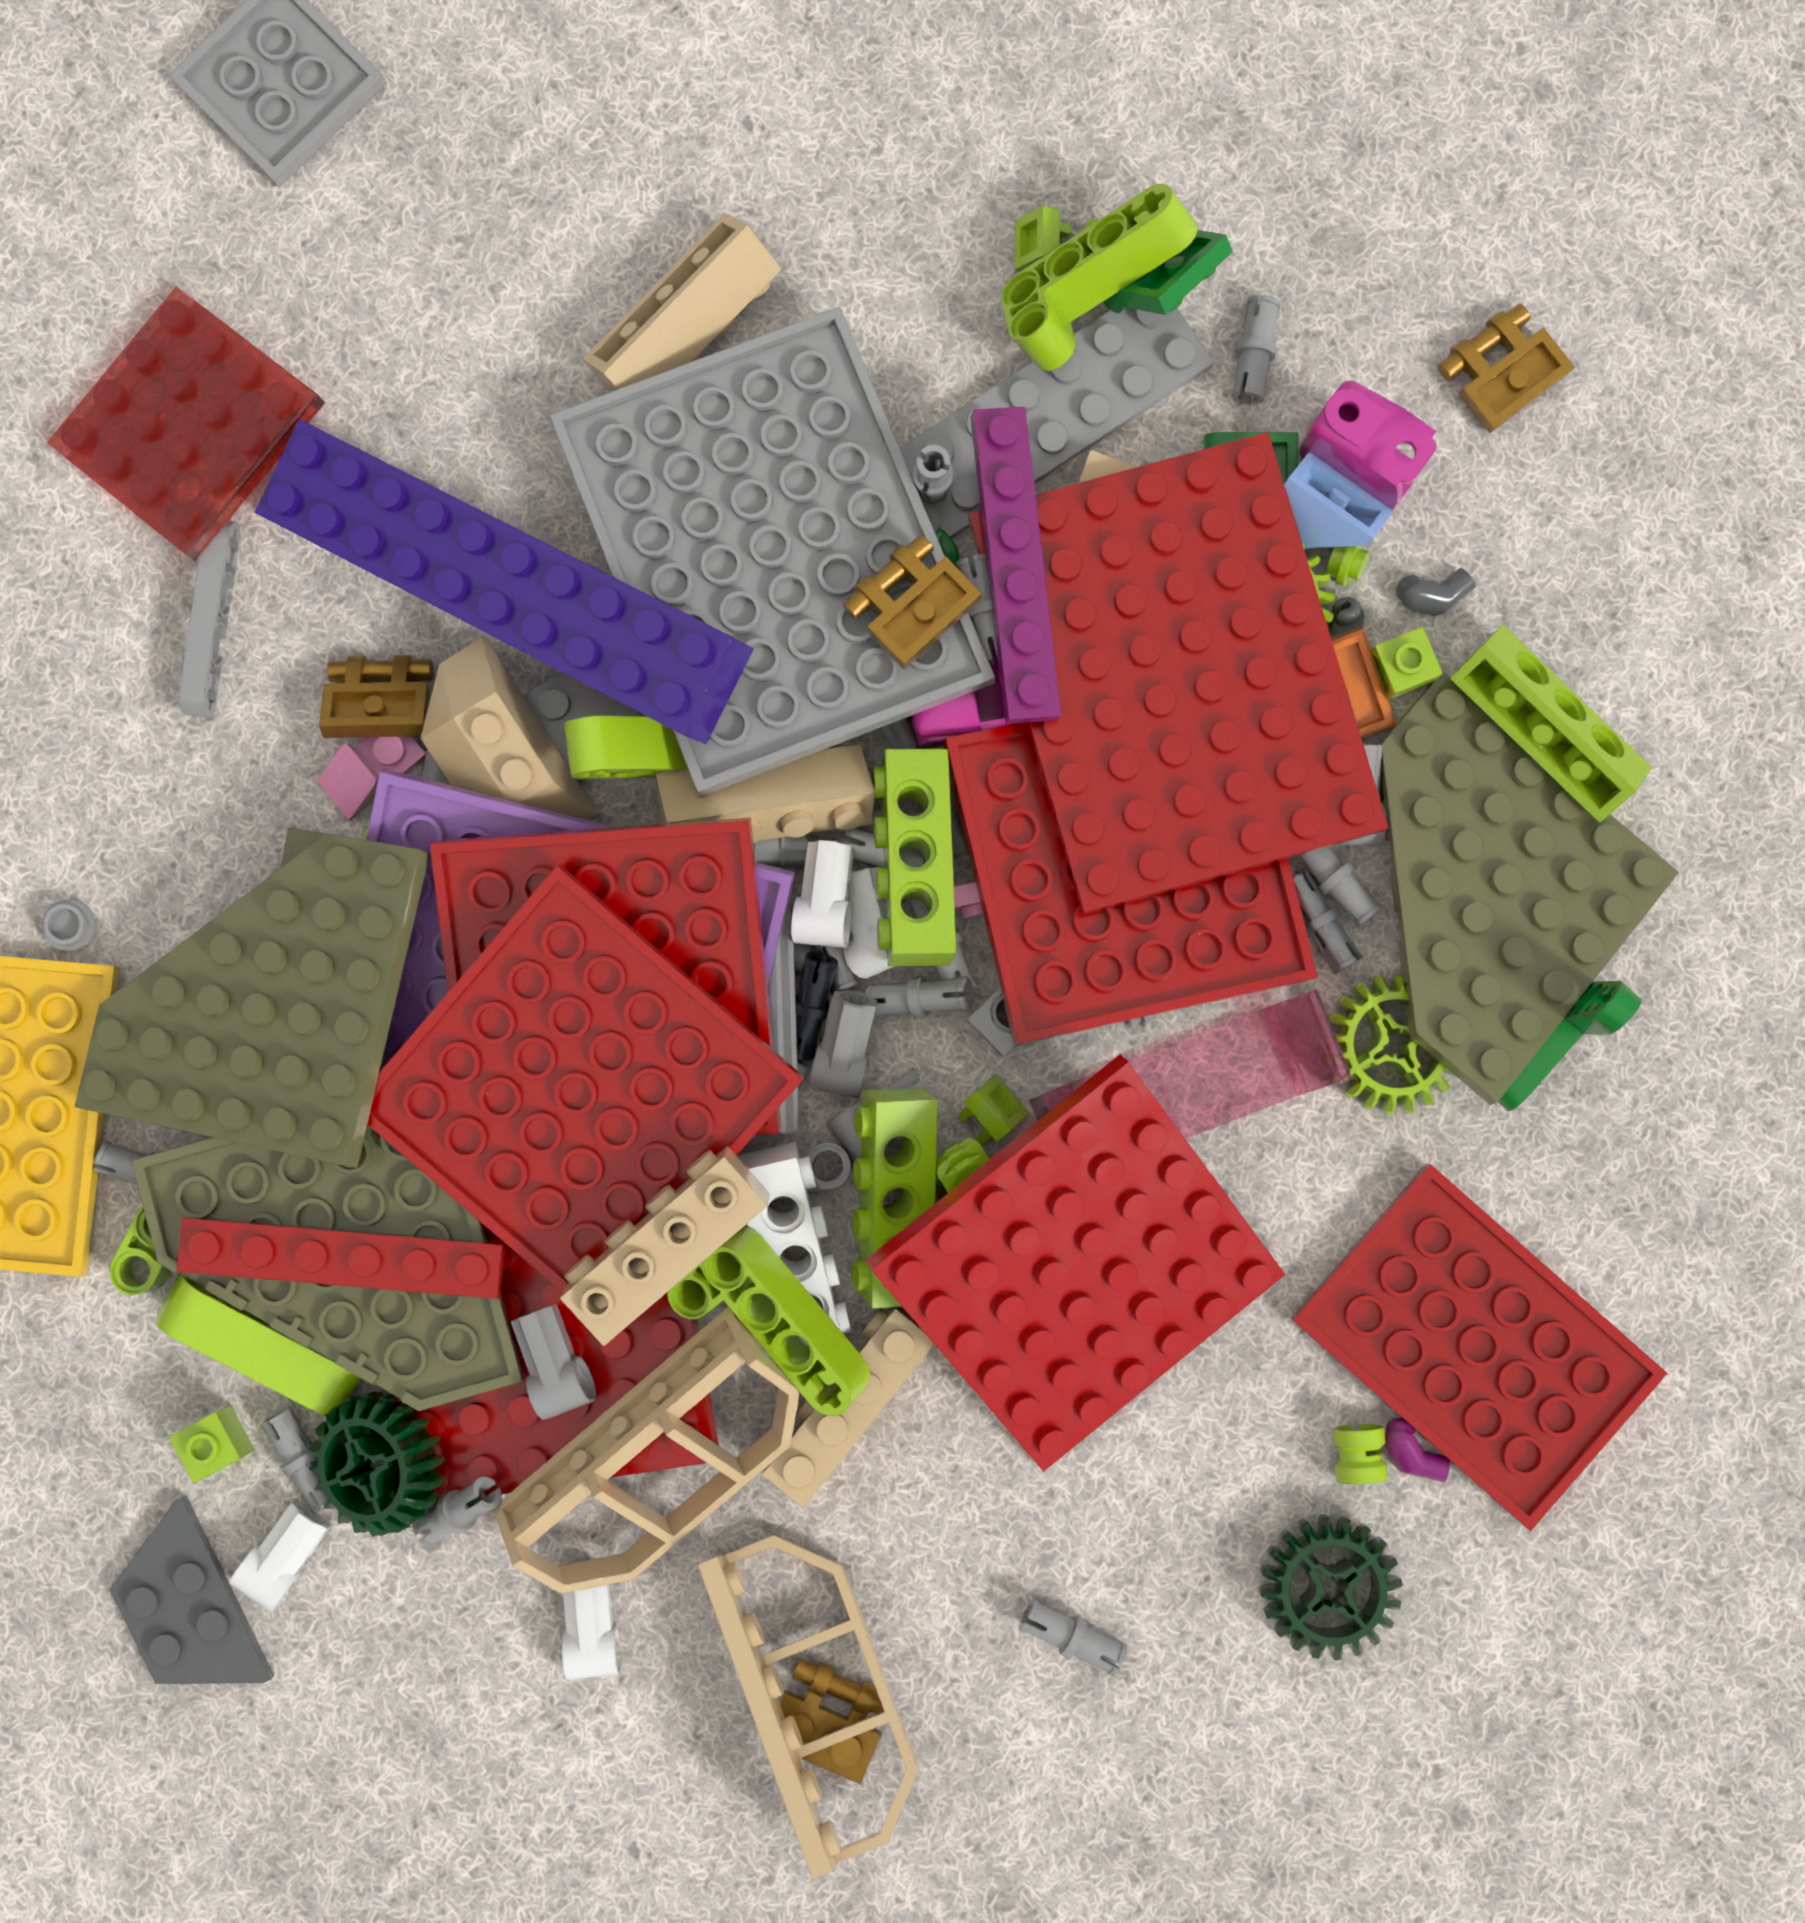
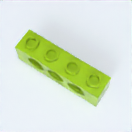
M1504 624L1484 641L1450 677L1463 692L1599 823L1638 790L1652 769L1627 742Z
M885 749L881 766H873L872 770L874 798H882V817L874 818L875 848L884 849V867H876L875 874L876 898L885 899L886 918H878L877 921L878 950H887V966H950L956 955L948 749ZM905 798L914 799L922 805L924 813L918 816L906 815L899 809L897 802ZM907 848L916 849L924 855L926 863L920 867L908 866L901 860L899 852ZM906 899L920 900L926 906L928 915L918 919L911 918L902 910L901 902Z
M924 1088L862 1090V1106L855 1109L854 1127L856 1136L859 1139L861 1138V1158H856L854 1161L853 1178L856 1189L860 1190V1209H855L853 1212L852 1229L855 1240L859 1241V1260L852 1262L851 1279L854 1291L858 1292L872 1309L902 1306L871 1271L865 1260L935 1204L938 1099ZM902 1136L903 1143L901 1149L893 1156L884 1157L886 1144L892 1138ZM901 1188V1197L898 1202L891 1207H883V1200L886 1194L892 1189Z

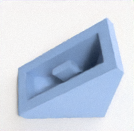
M1310 451L1284 484L1300 538L1305 544V548L1369 546L1394 512Z

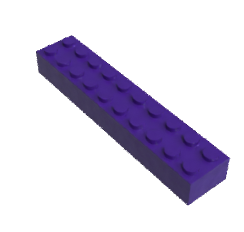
M301 419L298 420L254 512L668 728L703 744H707L754 648Z

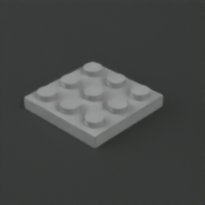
M246 0L168 75L173 83L278 188L387 84L383 74L308 0Z

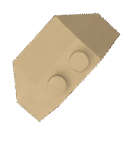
M485 636L439 664L421 740L452 786L586 820L598 813L577 779L571 777L570 768Z

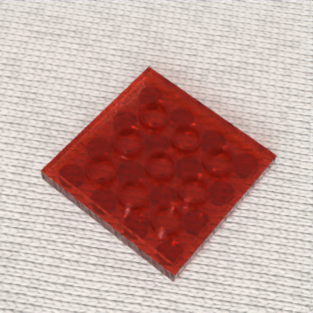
M176 286L47 443L195 562L280 459L298 420L301 419L309 423L326 402L312 389Z

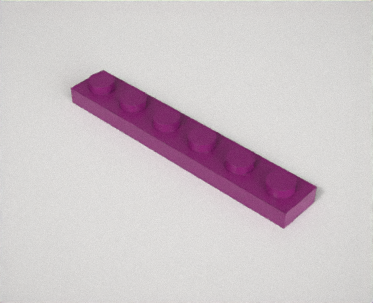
M1024 406L974 409L970 420L989 587L993 606L992 613L1005 724L1055 721L1061 717L1026 408Z

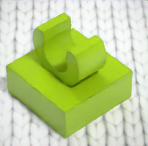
M1043 205L1015 220L1014 270L1022 271L1059 247L1060 238H1065L1073 233V228L1070 225L1060 222V209Z
M996 1074L964 1101L967 1107L960 1112L958 1119L961 1123L971 1116H975L985 1128L975 1138L980 1144L987 1142L992 1137L998 1142L1016 1127L1029 1112Z

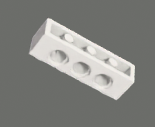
M796 1142L737 1155L770 1193L768 1206L747 1223L748 1227L757 1231L811 1295L820 1299L818 1304L843 1334L852 1333L846 1303L836 1304L832 1286L840 1285L834 1254L824 1256L820 1238L828 1236L822 1205L812 1207L808 1189L816 1187L810 1157H799ZM780 1196L790 1197L797 1203L794 1209L786 1213L775 1212L769 1207L770 1202ZM794 1245L804 1247L809 1252L805 1258L799 1261L787 1260L781 1253L786 1248ZM766 1296V1299L773 1304L772 1300ZM799 1337L801 1341L808 1346L807 1342L801 1337Z

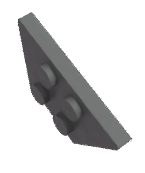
M185 1496L175 1501L110 1588L113 1598L155 1684L265 1683L274 1677L271 1667L188 1497Z

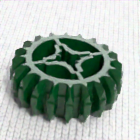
M372 1391L362 1396L355 1395L345 1399L344 1403L333 1407L330 1412L325 1414L326 1421L314 1429L319 1440L315 1441L308 1448L318 1458L308 1469L319 1474L320 1482L314 1490L324 1491L328 1498L323 1509L336 1508L338 1510V1524L352 1522L354 1533H366L369 1531L372 1537L377 1535L383 1536L393 1532L399 1533L409 1528L410 1524L422 1520L429 1513L428 1507L434 1505L435 1501L440 1498L435 1488L441 1486V1483L446 1479L436 1469L446 1459V1457L437 1454L434 1448L441 1437L430 1436L426 1430L431 1418L421 1417L417 1419L416 1409L407 1404L402 1405L401 1399L395 1395L388 1394L384 1396L382 1391ZM376 1461H384V1464L375 1467L370 1466L371 1463Z
M1321 1514L1318 1518L1319 1531L1314 1532L1306 1519H1301L1298 1521L1299 1529L1303 1534L1301 1538L1296 1540L1293 1534L1285 1529L1280 1535L1286 1544L1289 1545L1288 1549L1283 1552L1277 1546L1271 1545L1267 1550L1268 1554L1279 1562L1278 1566L1266 1564L1260 1567L1262 1576L1274 1581V1583L1264 1584L1258 1589L1262 1598L1275 1600L1267 1604L1263 1612L1267 1619L1280 1618L1274 1627V1631L1279 1637L1292 1633L1290 1645L1296 1651H1300L1309 1642L1310 1655L1313 1658L1319 1659L1323 1655L1326 1645H1328L1331 1657L1334 1660H1341L1343 1645L1348 1644V1647L1355 1656L1361 1655L1363 1653L1359 1642L1361 1638L1366 1636L1374 1645L1379 1644L1381 1641L1379 1635L1373 1630L1378 1623L1384 1628H1393L1394 1622L1384 1613L1385 1608L1392 1610L1401 1608V1601L1397 1597L1387 1594L1388 1591L1397 1590L1403 1585L1401 1578L1396 1575L1387 1574L1394 1570L1398 1562L1392 1555L1381 1556L1387 1547V1543L1381 1537L1374 1538L1368 1542L1371 1529L1363 1523L1357 1526L1351 1534V1520L1346 1516H1341L1337 1521L1335 1531H1333L1330 1518L1326 1514ZM1325 1547H1344L1357 1552L1349 1560L1344 1557L1341 1561L1330 1565L1321 1563L1312 1554V1552ZM1300 1563L1308 1574L1309 1583L1307 1589L1299 1596L1301 1601L1292 1608L1290 1582L1296 1567ZM1368 1567L1371 1577V1590L1368 1601L1361 1611L1354 1601L1353 1592L1357 1583L1363 1578L1361 1572ZM1316 1569H1319L1326 1578L1331 1577L1334 1582H1336L1337 1577H1341L1336 1585L1340 1590L1339 1594L1346 1601V1605L1343 1606L1335 1596L1331 1598L1327 1593L1324 1598L1321 1597L1325 1593V1589L1321 1585V1579L1315 1574ZM1326 1611H1337L1344 1615L1349 1622L1337 1627L1323 1628L1311 1625L1305 1621L1312 1615L1318 1618Z

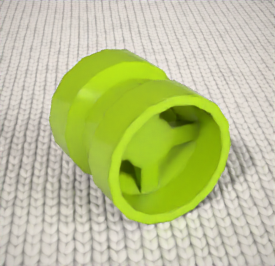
M1361 1424L1359 1425V1431H1351L1350 1425L1332 1428L1333 1445L1339 1450V1460L1335 1464L1336 1482L1342 1484H1374L1388 1480L1387 1463L1381 1458V1448L1385 1444L1384 1426Z

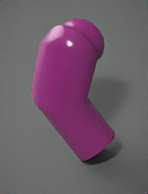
M1403 1418L1390 1420L1386 1425L1387 1433H1385V1444L1383 1446L1394 1466L1405 1474L1445 1482L1449 1474L1450 1460L1444 1455L1422 1451L1416 1437L1413 1435L1415 1429Z

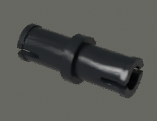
M819 952L806 953L798 993L795 994L797 1050L802 1039L798 1060L808 1061L815 1058V1049L822 1021L827 1018L830 1005L828 997L835 969L838 966V960L830 955H827L826 961L822 962L820 966L823 953Z

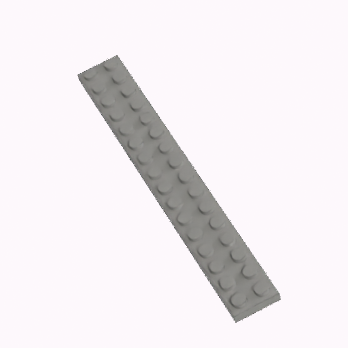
M1127 307L1120 313L1110 310L1074 334V352L1061 367L1053 371H1043L1032 361L902 446L900 451L911 477L917 456L921 457L920 450L925 446L932 444L940 445L950 455L954 479L949 491L945 492V499L933 504L921 499L934 532L938 529H943L953 538L970 527L968 513L981 509L970 420L974 409L1025 406L1035 484L1212 368L1215 362L1178 308L1168 312L1166 315ZM938 459L937 466L940 467V460ZM926 482V488L928 489L929 483ZM558 672L523 695L569 768L564 731L565 722L590 716L647 717L562 672ZM576 778V779H577V781H578L579 783H581V782H583L584 780H586L587 778H584V779Z

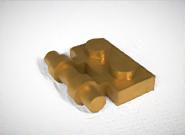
M1517 304L1507 313L1498 312L1486 322V329L1470 341L1463 339L1450 349L1451 355L1437 366L1440 374L1447 381L1452 380L1462 371L1468 373L1473 379L1471 383L1460 391L1459 395L1489 434L1562 380L1575 368L1544 327L1529 339L1524 336L1519 328L1530 321L1531 316L1522 304ZM1500 344L1506 348L1509 354L1491 367L1483 355Z
M919 535L907 547L901 544L889 555L891 561L872 578L865 576L855 585L856 593L842 604L845 611L854 620L861 617L869 608L879 614L867 626L868 633L903 669H906L980 602L982 598V593L946 556L930 570L922 563L934 551L931 543L923 535ZM904 577L910 579L914 585L896 601L887 594Z
M394 655L393 660L367 661L365 656H348L347 661L328 662L327 676L329 682L344 683H328L323 685L319 728L323 738L421 736L431 693L427 681L413 682V680L433 679V662L431 659L413 660L411 655ZM368 681H391V682L368 683Z
M799 1658L791 1678L810 1687L805 1698L785 1690L780 1706L785 1718L793 1716L800 1731L802 1742L806 1743L863 1720L869 1712L874 1714L883 1712L884 1709L875 1685L865 1680L860 1685L835 1674V1667L820 1661L817 1666ZM825 1693L853 1704L848 1717L820 1705ZM875 1728L804 1756L801 1759L861 1784L881 1737V1731Z

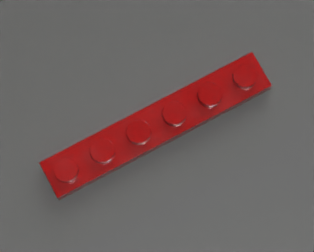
M182 1218L176 1272L498 1299L501 1297L505 1244Z

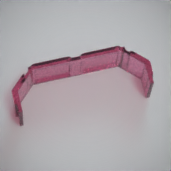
M1316 989L1128 1060L1185 1139L1290 1098L1335 1083H1345L1351 1080L1349 1068L1321 997ZM1096 1073L1028 1099L1036 1122Z

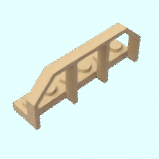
M729 1306L501 1500L493 1512L513 1567L560 1594L634 1580L791 1447L800 1392L773 1359L760 1351L753 1335ZM746 1362L750 1368L778 1387L772 1428L739 1456L734 1457L679 1418ZM663 1432H665L666 1436L720 1471L667 1517L662 1516L607 1481ZM591 1493L593 1498L648 1532L623 1554L560 1566L528 1549L530 1545Z
M777 1534L728 1554L697 1564L812 1880L832 1872L839 1862L887 1844L893 1834L920 1766L844 1564ZM774 1547L833 1574L850 1620L762 1655L759 1645L765 1643L764 1634L755 1613L747 1615L740 1594L746 1592V1586L736 1562ZM854 1630L884 1711L803 1743L793 1716L784 1717L777 1698L784 1695V1690L778 1672L771 1663ZM889 1723L906 1771L881 1831L841 1847L833 1823L831 1821L823 1823L816 1802L822 1800V1793L812 1768L804 1770L800 1758Z

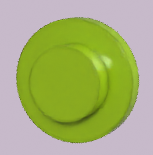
M1364 546L1335 547L1328 563L1327 572L1330 576L1337 578L1336 583L1343 587L1349 584L1351 578L1359 581L1367 567L1370 552L1364 550Z

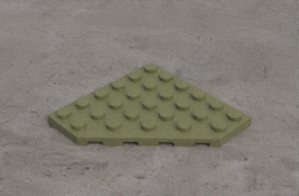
M1443 672V675L1427 688L1380 744L1382 745L1381 775L1384 798L1381 801L1386 808L1387 824L1389 827L1386 830L1385 838L1386 841H1390L1393 869L1390 871L1394 912H1398L1401 932V941L1398 943L1403 985L1407 984L1410 1014L1407 1015L1409 1036L1485 1102L1492 1105L1499 1101L1679 872L1611 814L1599 823Z
M325 834L99 1005L74 1107L357 1168L430 853L416 848Z
M369 1125L366 1128L357 1168L214 1137L131 1160L158 1264L176 1274L180 1273L205 1287L204 1290L239 1310L249 1312L270 1324L269 1327L307 1348L310 1347L332 1359L336 1365L372 1385L376 1384L399 1397L403 1403L421 1411L525 1380L502 1293L500 1298L493 1299L176 1272L182 1218L488 1243L484 1226L477 1218Z

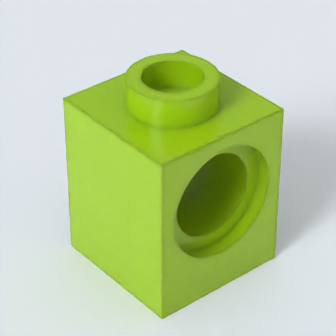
M1423 626L1375 645L1371 649L1388 701L1432 684L1443 675Z
M232 1405L208 1415L169 1437L193 1484L255 1451Z

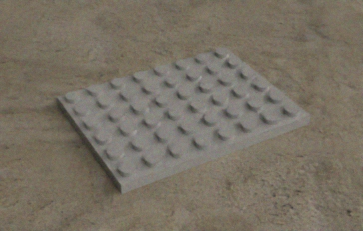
M840 306L549 415L612 576L754 648L707 744L674 731L699 797L995 684L994 673L968 612L906 669H903L868 633L867 626L879 614L869 608L861 617L854 620L842 606L844 602L856 593L855 585L865 576L870 578L875 576L891 561L889 555L901 544L907 547L919 535H923L934 548V551L922 561L929 570L945 556ZM904 577L887 594L896 601L914 583Z

